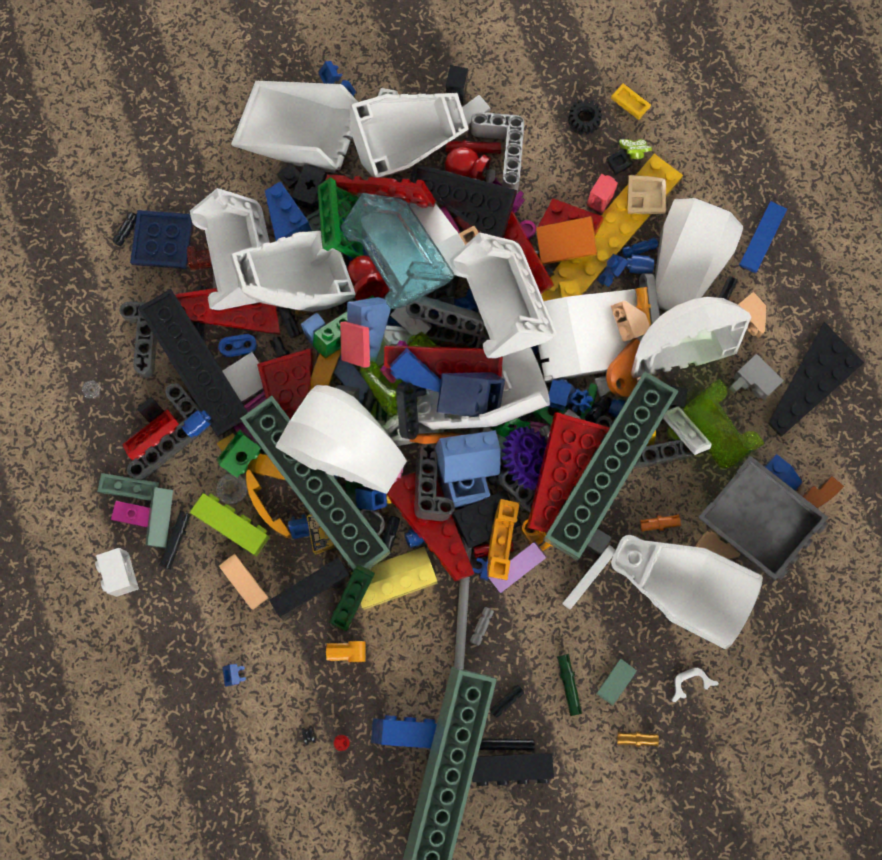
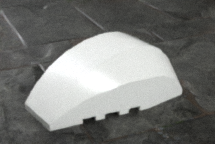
M457 93L428 95L385 94L350 105V131L361 164L372 177L381 178L408 169L468 130Z
M696 198L674 199L660 232L655 282L658 307L660 309L669 311L679 304L702 298L729 262L743 231V225L731 212Z
M321 231L298 232L291 237H282L276 242H267L260 247H251L233 253L230 256L241 291L247 297L260 303L314 312L343 304L356 295L341 252L333 248L329 251L322 249Z
M716 297L693 299L673 307L662 314L648 328L640 341L631 371L632 377H640L644 371L651 375L655 374V370L663 369L664 372L671 371V367L680 366V369L687 368L690 363H695V366L737 354L751 320L750 313L731 301Z
M316 385L310 390L276 444V448L311 469H319L325 471L326 474L337 475L345 478L347 481H355L363 484L362 486L386 494L407 462L391 437L358 400L340 389L327 385Z

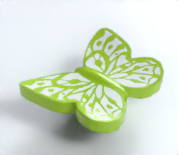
M628 139L619 140L620 147L627 149V154H629L631 159L644 158V152L652 151V147L647 146L646 141L643 139H638L635 142Z

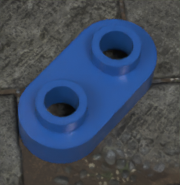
M243 334L223 338L219 342L218 348L223 356L234 357L253 353L257 348V342L252 335ZM247 342L251 343V346L248 348L244 347ZM228 345L232 346V349L230 351L226 350V347Z

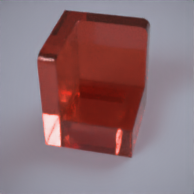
M195 246L187 247L188 265L191 270L213 268L209 250L197 251Z

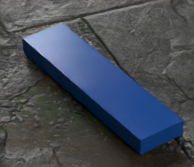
M770 201L739 264L740 267L756 274L787 208Z

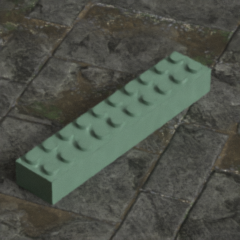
M644 371L545 536V542L578 561L677 395L678 390Z
M270 396L240 418L353 571L357 564L369 570L390 554L389 549L332 475L326 474L325 471L319 469H311L276 448V444L290 419L273 396Z
M451 667L403 860H452L496 678Z

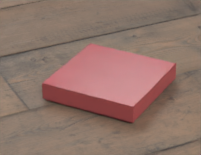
M346 321L340 322L341 360L361 367H370L369 328Z

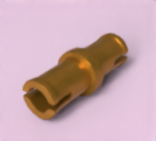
M636 731V733L617 732V745H635L638 748L640 746L658 747L659 735L658 733H640V731Z

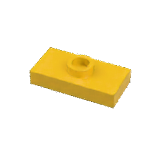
M624 83L611 96L614 102L638 120L651 107L650 103Z

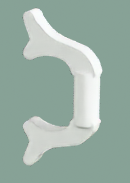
M692 668L679 673L674 679L675 694L672 702H676L679 698H686V694L681 689V683L686 679L700 676L703 680L704 689L718 685V682L709 679L704 671L699 668Z

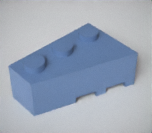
M380 297L347 302V322L369 328L370 362L377 361L393 303Z

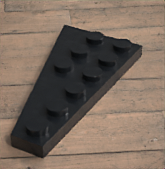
M414 164L410 182L416 183L417 180H423L437 202L444 205L470 225L475 226L481 233L504 238L517 190Z
M825 322L822 323L820 330L768 421V424L780 437L864 364Z

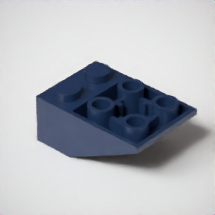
M493 372L443 373L436 412L479 417V414H485L501 407L505 379Z

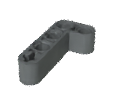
M125 302L119 309L121 316L128 323H137L134 370L142 378H149L155 370L157 338L152 330L149 334H143L144 330L150 327L138 307L147 302ZM129 310H134L132 315L126 316ZM145 346L150 347L146 353H142V349Z
M434 443L422 444L416 455L414 512L421 519L446 521L453 513L455 505L451 499L436 497V445ZM422 468L428 469L430 473H425ZM422 486L427 487L429 492L424 491ZM421 505H426L429 510L422 509ZM440 507H445L448 512H443Z

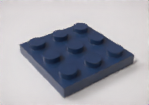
M137 210L130 263L138 266L187 269L193 228L191 215Z

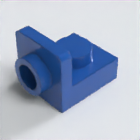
M468 288L466 297L455 299V306L475 312L479 311L470 288Z

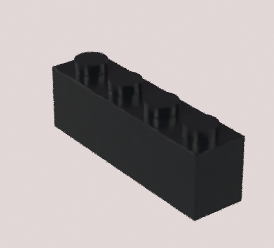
M553 753L478 756L472 782H476L477 786H488L489 782L497 781V785H509V781L517 780V784H529V780L536 779L537 783H549V779H554Z

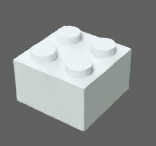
M117 548L96 555L97 561L95 565L97 571L102 575L101 586L104 592L117 597L139 589L127 551Z

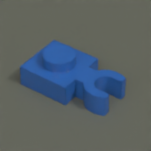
M613 254L607 261V266L604 268L605 272L598 277L597 281L609 287L613 282L614 276L618 277L628 261L623 257Z

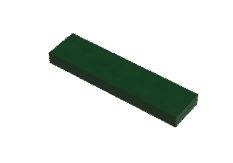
M359 564L356 565L329 623L347 632L375 575L374 572Z

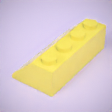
M425 547L379 562L369 569L375 575L362 599L361 606L365 610L437 584V579Z

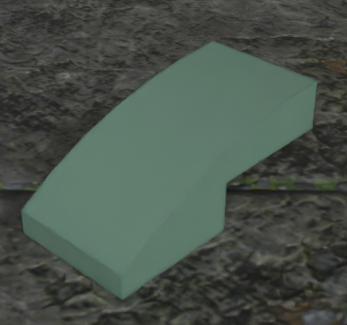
M620 659L596 694L613 706L637 670Z

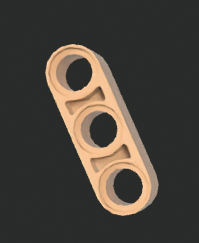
M235 553L219 565L220 569L252 610L269 598Z

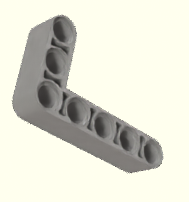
M474 113L471 117V134L473 136L506 140L502 186L515 189L518 193L524 119L518 115Z

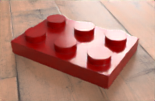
M552 199L538 227L591 216L596 236L603 222V216Z
M167 409L124 442L122 446L132 461L135 458L138 459L145 454V450L149 447L156 446L163 436L173 433L179 423Z

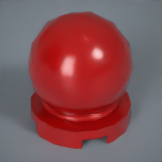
M455 148L446 157L444 163L445 170L453 174L484 181L485 176L482 175L485 167L489 169L491 158L486 155L479 158L477 153L470 148Z
M364 255L357 256L350 261L347 271L356 293L355 298L357 301L367 299L372 295L375 298H384L388 294L390 282L387 276L384 275L381 264L375 258Z

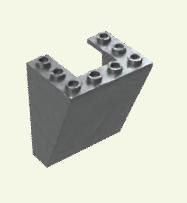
M751 456L738 469L737 474L716 499L699 516L700 520L773 580L777 578L781 580L789 571L786 568L789 563L794 564L800 557L798 552L801 548L807 549L813 542L811 539L812 535L815 533L820 534L829 524L826 522L829 518Z

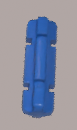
M653 237L648 239V241L645 240L633 244L631 247H624L622 249L623 256L628 258L632 254L638 255L649 251L648 249H655L658 247V241Z

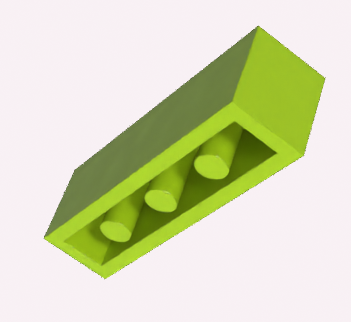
M203 493L190 513L257 557L270 538L266 534L267 530L260 525L254 527L250 524L251 519L243 514L239 517L234 513L236 510L228 504L222 506L218 503L220 499L211 493L209 496Z

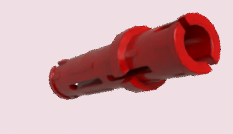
M463 140L446 143V152H451L455 148L466 147L476 153L501 154V142H471Z

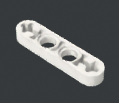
M609 545L604 550L602 555L562 604L569 610L613 557L616 550Z

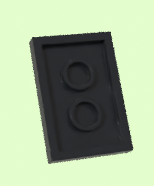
M505 490L452 513L468 549L491 538L493 522L500 499L511 501ZM518 516L513 529L522 525Z

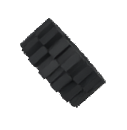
M580 99L578 104L575 102L573 107L571 106L568 123L571 129L574 128V132L580 131V135H583V132L586 135H589V132L594 133L601 123V107L598 108L599 105L597 103L594 105L593 100L589 103L587 102L588 99H584V102ZM581 112H588L591 114L592 120L590 122H582L579 120L578 115Z

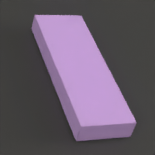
M534 541L510 560L508 580L488 578L501 593L547 558V556Z

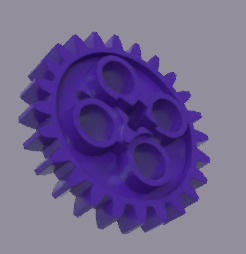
M526 426L511 431L510 435L505 437L507 441L503 442V445L506 448L502 449V452L506 456L502 457V459L507 461L504 467H509L508 474H513L512 480L518 479V486L523 484L524 489L530 488V490H533L537 487L547 443L544 442L545 436L540 438L539 431L534 433V428L528 429Z

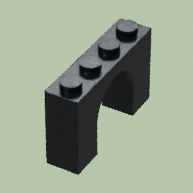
M338 557L269 601L279 618L286 621L302 611L300 607L330 588H339L347 583L351 576Z

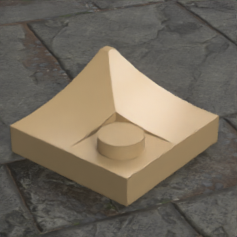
M629 175L628 214H665L666 179Z

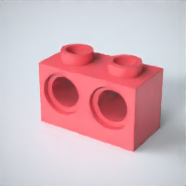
M601 174L590 192L587 206L603 214L614 197L618 182L611 176Z

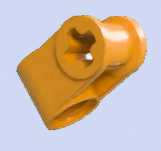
M529 519L525 520L521 525L523 536L529 542V545L534 541L537 545L541 544L547 533L535 530L534 533H528L525 530V525ZM545 542L540 548L544 551L548 547L553 546Z

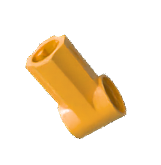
M366 642L327 643V661L348 660V662H366Z

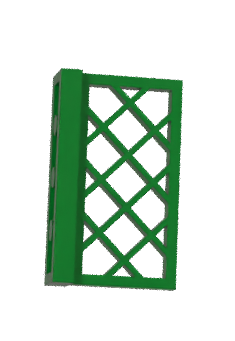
M328 178L317 186L322 249L329 251L333 248L354 259L357 256H364L359 199L353 194L337 187L336 180ZM341 202L344 204V206L346 207V209L348 210V212H346V210H345L344 207L342 206ZM342 218L346 220L350 227H347ZM343 233H345V234L347 235V237H348L349 240L351 241L350 243L348 242V240L346 239V237L344 236Z

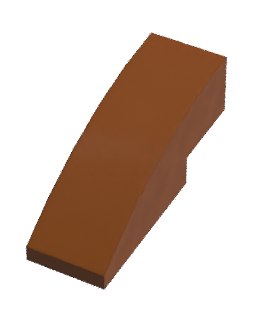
M831 476L819 489L812 486L802 497L816 508H819L836 496L844 485Z

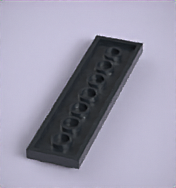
M172 289L138 307L200 410L206 411L211 417L209 420L210 426L216 436L219 437L241 424L240 418L248 413Z

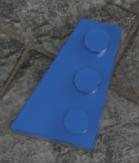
M281 181L265 190L276 241L282 237H291L298 232L312 231L309 222Z
M385 715V719L373 718L371 743L431 748L437 724L435 719L423 718V722H416V718L404 717V721L397 720V716Z

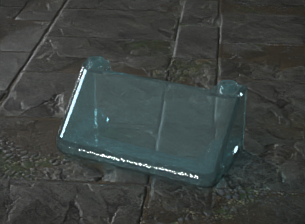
M367 193L361 194L343 222L341 229L348 240L361 242L391 290L385 296L386 303L390 308L400 309L448 284L452 280L454 272L406 201L394 197Z

